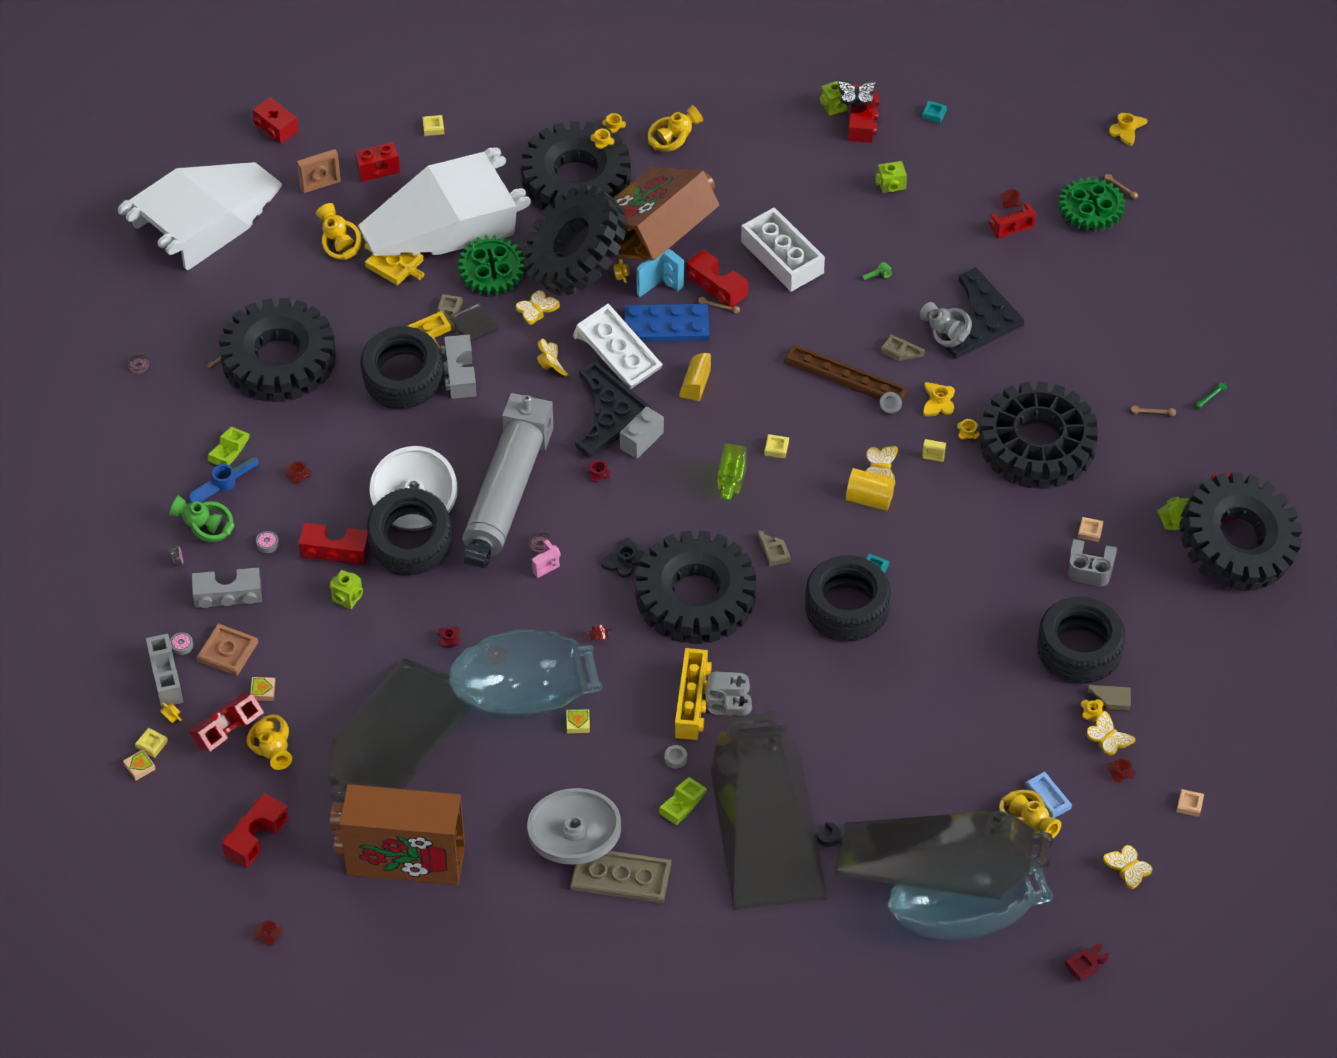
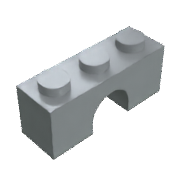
M470 334L444 337L445 346H441L442 358L447 359V362H443L444 375L448 374L449 378H445L446 391L450 390L451 399L477 396L474 367H462L463 365L473 364Z
M259 568L237 569L236 580L228 585L219 584L216 581L215 572L192 573L195 608L262 602Z
M168 633L146 638L161 708L164 707L162 702L167 705L170 703L173 705L184 703Z

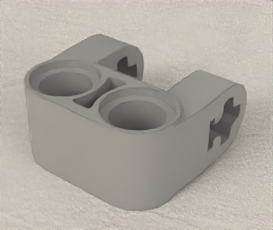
M1073 539L1068 569L1069 578L1078 583L1099 587L1106 586L1110 581L1117 547L1106 545L1104 558L1082 554L1084 541Z
M711 672L708 675L706 688L708 711L715 715L745 716L749 714L752 710L751 697L747 694L750 689L747 675L734 672ZM738 682H742L740 687L736 686Z

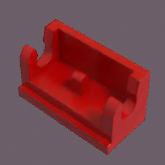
M1028 202L1023 203L1025 208L1013 214L1000 218L995 213L990 214L992 219L988 220V224L998 239L1035 227L1036 211L1032 209Z

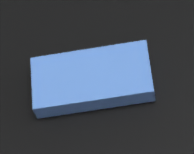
M1045 772L1026 781L1025 787L1030 791L1038 793L1043 798L1050 817L1056 818L1071 809L1072 804Z

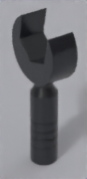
M825 823V828L832 832V835L823 837L816 832L817 842L824 847H832L839 842L841 846L864 856L868 852L869 847L849 838L840 837V830L833 823Z

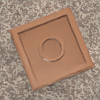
M336 149L297 161L300 189L303 194L341 182Z
M217 624L197 655V661L238 676L257 646L258 638Z

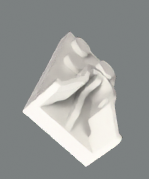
M609 304L584 319L575 328L573 337L587 342L629 389H632L657 372L663 365Z

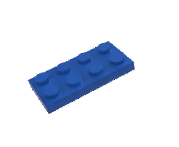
M708 304L625 305V323L642 342L709 341Z

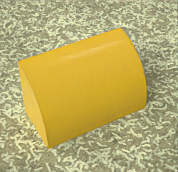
M700 353L691 359L679 397L695 401L701 400L711 371L710 353Z
M853 468L847 486L846 501L888 511L894 493L895 479Z

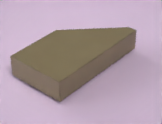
M442 294L437 313L442 311L451 325V330L454 331L463 303V297Z
M890 335L881 347L880 353L902 361L923 357L925 349Z
M761 530L757 531V537L769 567L790 562L791 557L784 540L770 537Z
M1088 685V693L1101 700L1106 709L1130 711L1131 687Z

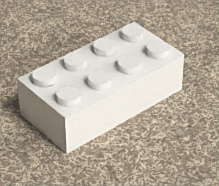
M775 208L741 225V242L791 292L824 274L825 257Z

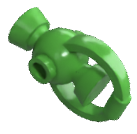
M179 495L176 497L169 515L177 517L182 515L183 521L187 526L191 527L196 537L206 542H218L230 536L235 525L233 524L231 512L224 505L211 501L204 503L196 501L186 504V501ZM209 510L220 511L228 519L219 535L214 534L220 525L223 515H209ZM205 525L207 526V530L211 532L213 535H208L202 532L199 528Z

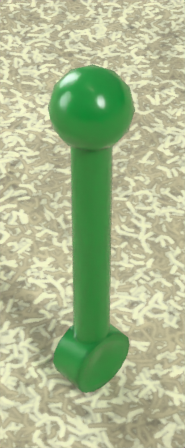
M1219 383L1216 390L1203 400L1195 403V408L1202 409L1203 404L1220 391L1224 392L1227 385Z

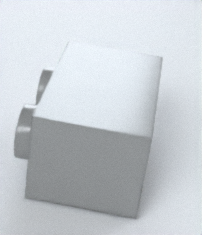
M645 407L620 432V449L636 459L639 458L664 433V417L649 407Z

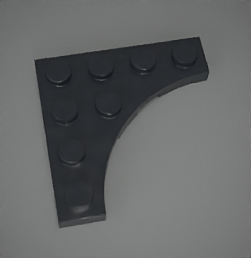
M976 267L959 275V282L970 299L968 315L971 318L972 327L970 334L963 343L955 347H945L955 359L1024 326V319Z
M595 360L579 371V377L590 388L596 404L593 423L575 441V447L589 459L618 439L620 432L645 407L653 410L649 404Z

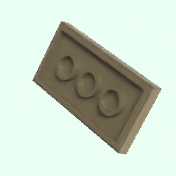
M609 851L594 861L575 864L571 890L664 904L672 860Z

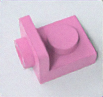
M548 539L543 541L544 553H540L532 559V571L537 578L560 567V551Z

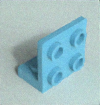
M667 249L656 260H647L641 263L636 269L637 295L641 297L663 280L666 285L674 288L676 291L681 290L684 287V260L672 250Z

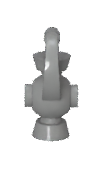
M929 302L920 311V319L929 322L934 338L944 347H955L963 343L970 334L972 327L971 318L965 311L959 308L938 309L933 302ZM955 316H964L965 325L962 321L955 320ZM941 334H947L951 341L942 340Z

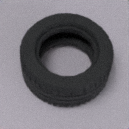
M396 326L385 329L368 341L361 354L360 367L366 390L375 401L384 406L395 409L418 406L434 396L439 386H441L443 364L439 347L428 333L418 328ZM397 355H414L424 362L423 368L419 373L410 379L401 381L390 380L380 373L384 363Z
M411 487L394 490V492H390L378 500L369 514L367 535L372 552L379 563L389 571L391 570L402 575L425 573L438 566L451 549L453 531L448 510L444 503L429 491L418 488L413 489ZM408 514L423 516L433 524V532L429 539L421 546L412 549L397 547L387 539V532L391 524L399 517Z
M841 555L827 559L815 567L807 579L805 612L808 620L820 633L835 640L856 641L867 638L876 633L888 618L891 595L889 580L881 568L862 557ZM850 586L864 591L871 600L862 608L844 610L829 604L824 596L834 588Z
M1089 597L1063 599L1053 604L1041 619L1037 641L1039 658L1052 674L1065 681L1080 684L1102 680L1109 676L1121 661L1125 641L1124 624L1119 615L1104 602ZM1069 628H1084L1098 634L1104 641V645L1093 652L1082 653L1065 647L1058 639V636Z

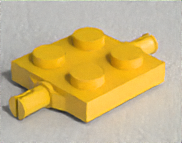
M366 243L364 248L371 252L370 248ZM400 252V255L374 256L372 254L365 261L366 268L397 286L409 275L414 276L418 280L424 277V272L416 269L424 261L422 254L412 255V252Z

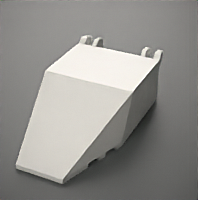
M488 148L481 153L427 166L358 225V229L374 256L400 255V252H412V255L420 254V252H432V255H440L463 249L464 246L470 247V241L476 244L477 237L485 240V235L489 239L496 235L497 240L502 236L504 238L512 236L515 232L516 212L528 207L531 200L525 195L526 192L522 188L514 189L511 193L508 192L495 168L503 166L506 159L504 156H500L501 151L499 148Z
M256 162L176 168L130 200H125L119 205L118 213L126 215V220L129 222L133 221V226L136 229L141 228L148 222L159 229L165 235L158 240V246L160 248L166 247L165 251L169 255L181 251L183 267L189 270L248 230L253 224L254 218L262 213L264 205L269 203L282 187V183Z

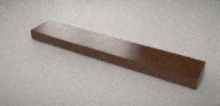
M793 344L784 359L785 364L879 400L883 394L894 392L899 395L903 402L908 394L907 387Z

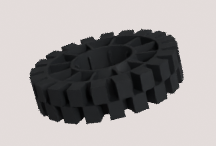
M570 121V129L566 130L562 122L553 125V133L548 128L541 130L539 138L533 136L528 141V147H525L522 152L521 176L523 189H526V196L531 201L535 199V206L541 210L548 205L555 208L554 199L561 194L567 197L568 190L574 187L580 189L581 185H589L590 187L594 185L614 198L629 186L631 182V158L627 145L622 144V138L617 134L611 136V130L602 126L600 129H606L610 132V137L614 139V144L598 149L595 146V142L591 140V135L596 132L595 123L586 122L584 129H580V121ZM582 162L592 166L595 169V175L585 181L570 182L559 177L557 170L568 163Z
M581 185L580 189L574 187L567 191V197L561 194L554 199L556 207L553 208L551 205H548L543 210L546 218L544 220L537 218L533 227L538 231L530 232L526 242L530 245L524 248L523 254L527 258L523 261L525 269L528 270L527 274L555 295L562 296L563 293L566 295L575 294L576 288L582 291L588 287V278L595 282L602 276L599 268L603 267L607 270L613 261L608 256H617L621 246L616 242L624 240L626 231L622 228L626 226V217L623 216L625 212L622 206L606 192L594 185L592 187ZM588 228V234L581 246L573 254L565 257L567 247L573 237L581 230Z
M272 298L262 300L263 309H259L254 302L246 306L247 315L239 310L232 316L233 322L227 321L223 327L224 334H220L219 339L223 372L225 377L229 378L230 384L235 389L240 387L241 393L248 397H251L255 392L256 400L267 402L271 393L273 394L274 402H285V393L289 392L292 400L301 398V388L308 394L317 389L316 382L323 384L328 379V372H332L334 368L336 350L333 329L330 327V322L326 316H321L320 310L314 306L307 310L306 302L297 300L293 307H291L290 298H280L278 306L274 307ZM273 341H288L298 347V353L294 358L278 364L261 360L258 357V351L262 346Z
M1037 381L1036 390L1032 389L1030 382L1020 383L1019 392L1013 385L1005 388L1003 396L997 393L991 399V405L987 404L983 412L979 442L980 449H983L982 455L986 463L991 462V469L997 474L1005 470L1004 479L1011 483H1014L1018 476L1021 477L1020 486L1031 488L1033 480H1037L1038 489H1049L1050 480H1053L1056 487L1066 485L1067 477L1072 481L1076 480L1081 476L1082 470L1086 472L1090 467L1096 452L1098 421L1095 413L1091 414L1090 405L1086 401L1079 403L1080 395L1074 391L1064 396L1065 387L1055 384L1052 392L1048 391V382ZM1032 420L1046 421L1059 430V436L1061 437L1050 444H1033L1024 440L1019 435L1018 427Z
M1232 472L1228 478L1225 473L1216 475L1213 480L1209 478L1203 482L1182 511L1181 516L1183 518L1180 521L1179 531L1185 532L1181 537L1183 547H1192L1187 554L1192 563L1200 560L1203 562L1198 570L1205 576L1214 571L1216 572L1214 578L1216 583L1224 586L1229 579L1231 580L1232 589L1242 590L1247 585L1248 591L1258 590L1262 584L1264 587L1274 584L1293 564L1298 556L1297 552L1301 549L1302 538H1299L1302 533L1301 522H1294L1298 517L1294 506L1286 509L1284 507L1289 499L1282 492L1276 497L1272 495L1276 488L1274 485L1266 481L1261 488L1258 486L1260 477L1249 474L1244 481L1243 474L1239 472ZM1233 516L1247 521L1258 535L1259 540L1257 543L1259 546L1245 550L1232 545L1226 540L1220 526L1222 523L1220 520Z
M692 531L681 532L680 541L676 539L674 534L663 538V546L658 542L653 544L649 548V554L644 553L642 556L640 567H637L636 600L640 614H644V621L650 627L656 624L657 633L666 637L672 631V640L683 643L686 635L691 636V644H702V635H707L709 643L720 640L721 631L727 637L735 633L736 624L742 627L748 620V613L752 614L754 609L756 572L755 567H752V560L747 553L742 554V547L737 543L732 542L727 546V537L717 534L713 541L710 540V532L699 531L698 539H693ZM688 576H703L709 578L717 585V594L708 601L691 603L682 600L675 594V584Z

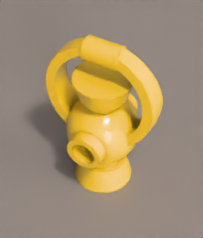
M691 105L686 111L687 114L676 112L671 117H663L657 120L648 131V144L654 150L661 152L678 149L683 145L686 137L691 132L692 123L698 124L704 121L702 115L694 105ZM655 132H657L659 138L665 145H660V143L653 137ZM673 136L678 138L673 143H671L673 141Z
M333 203L325 204L316 211V215L323 221L322 244L324 250L334 259L348 260L356 255L361 247V233L353 223L346 221L339 215H335ZM348 227L352 228L356 233L354 247H351L354 240L349 235H345ZM329 239L335 240L336 251L348 250L341 255L332 253L328 246Z
M279 715L264 716L257 721L247 735V745L255 754L270 759V765L275 770L285 769L292 762V755L287 751L289 727L286 721ZM273 722L280 723L279 732H277L276 725ZM255 737L260 741L259 747L254 745Z
M1030 790L1011 791L1001 798L999 812L1007 824L1018 828H1026L1034 834L1041 833L1046 840L1053 839L1059 833L1061 821L1049 817L1043 798L1038 793ZM1009 805V813L1011 815L1004 810L1005 806Z

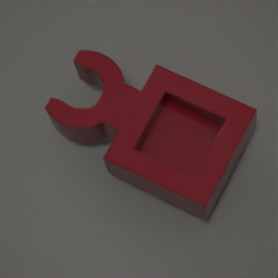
M1100 943L1093 946L1092 952L1088 953L1083 949L1065 961V966L1079 982L1099 971L1098 964H1104L1109 960V953L1104 955L1097 954L1102 948Z

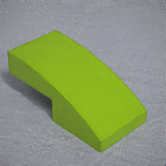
M230 427L220 436V444L208 454V461L216 465H230L247 443L250 434Z
M688 777L675 788L674 795L660 806L659 814L675 825H678L703 798L707 788Z

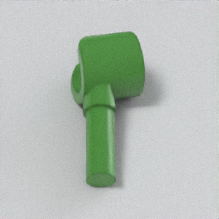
M882 262L876 270L863 275V280L880 274L884 278H888L892 275L890 271L892 268L887 263Z

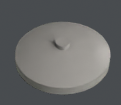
M583 788L564 789L544 797L534 806L527 822L528 837L533 848L548 860L561 864H583L604 856L616 845L621 834V817L616 805L599 792Z

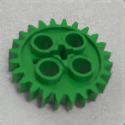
M1087 177V181L1079 178V183L1073 180L1071 185L1066 184V188L1062 189L1059 196V209L1061 210L1060 214L1065 215V221L1071 220V226L1078 224V229L1083 226L1086 231L1089 228H1093L1094 232L1100 227L1104 231L1105 226L1112 228L1113 223L1118 224V220L1122 219L1125 211V199H1123V193H1119V188H1113V183L1106 184V179L1099 182L1098 177L1094 181H1091L1090 177Z
M485 235V240L483 241L477 237L476 244L470 241V247L464 246V253H460L458 271L461 274V281H465L466 287L472 285V292L479 289V295H482L484 291L487 292L488 297H490L491 292H494L496 296H499V291L507 294V288L514 290V284L519 285L520 279H523V272H525L523 261H525V257H522V250L518 251L517 244L511 246L512 240L504 242V236L496 240V235H493L492 239ZM487 251L491 252L492 264L496 280L492 279L491 265L489 263V256Z

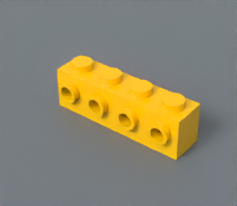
M685 648L675 719V738L698 740L699 731L703 732L704 718H701V713H706L707 706L706 699H703L707 688L706 675L711 673L712 662H708V650Z

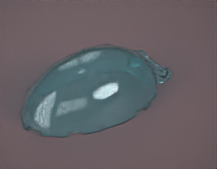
M518 629L489 636L481 640L479 644L466 648L451 666L449 678L451 689L466 708L496 719H534L560 711L584 693L597 692L603 689L602 683L598 680L594 663L593 646H578V642L574 639L560 636L558 633L549 630L544 632L534 631V629ZM583 655L590 683H587L585 680L580 658Z
M990 849L991 852L976 853V850L959 852L928 862L921 866L920 871L912 876L909 874L905 875L891 889L890 900L887 906L895 919L913 935L939 940L976 939L1008 928L1022 917L1031 906L1049 902L1053 899L1054 895L1047 885L1042 870L1044 867L1042 860L1032 859L1023 861L1022 854L1017 852L1012 854L1001 853V850ZM1034 873L1039 890H1033L1028 874Z

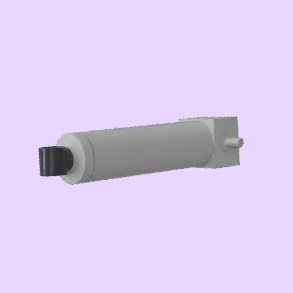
M510 394L502 415V435L462 537L466 545L464 564L486 569L489 565L490 557L502 551L539 450H546L553 432L552 401L533 398L529 395Z

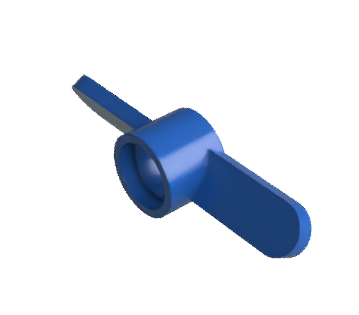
M250 458L234 469L227 464L216 466L212 471L213 479L191 492L189 501L202 502L218 491H230L235 486V478L259 464L258 458Z

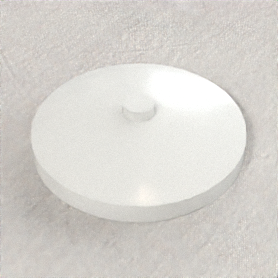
M421 446L404 447L388 454L377 465L370 481V497L373 506L377 504L378 500L385 497L386 494L401 488L411 487L413 489H424V491L426 490L436 495L444 503L449 513L457 497V480L450 463L435 450ZM408 514L399 517L391 526L405 531H420L432 527L433 524L423 516Z

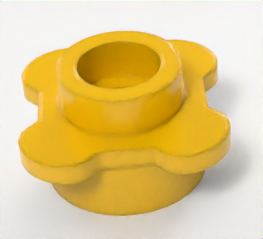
M616 113L609 114L602 121V125L610 129L611 133H616L620 128L626 127L622 117Z
M599 129L591 135V140L595 142V146L598 149L614 144V139L610 137V132L606 129Z
M619 259V263L614 264L615 276L617 280L623 279L624 283H627V276H630L629 267L627 264H623L622 259Z
M965 419L957 424V428L960 431L958 434L960 439L979 438L980 433L977 431L978 423L974 420Z
M1099 699L1095 701L1083 700L1081 702L1083 718L1091 722L1097 721L1098 717L1104 712L1102 710L1103 702Z
M162 702L164 707L160 712L172 724L177 719L181 722L182 719L178 716L180 711L172 703L167 705Z

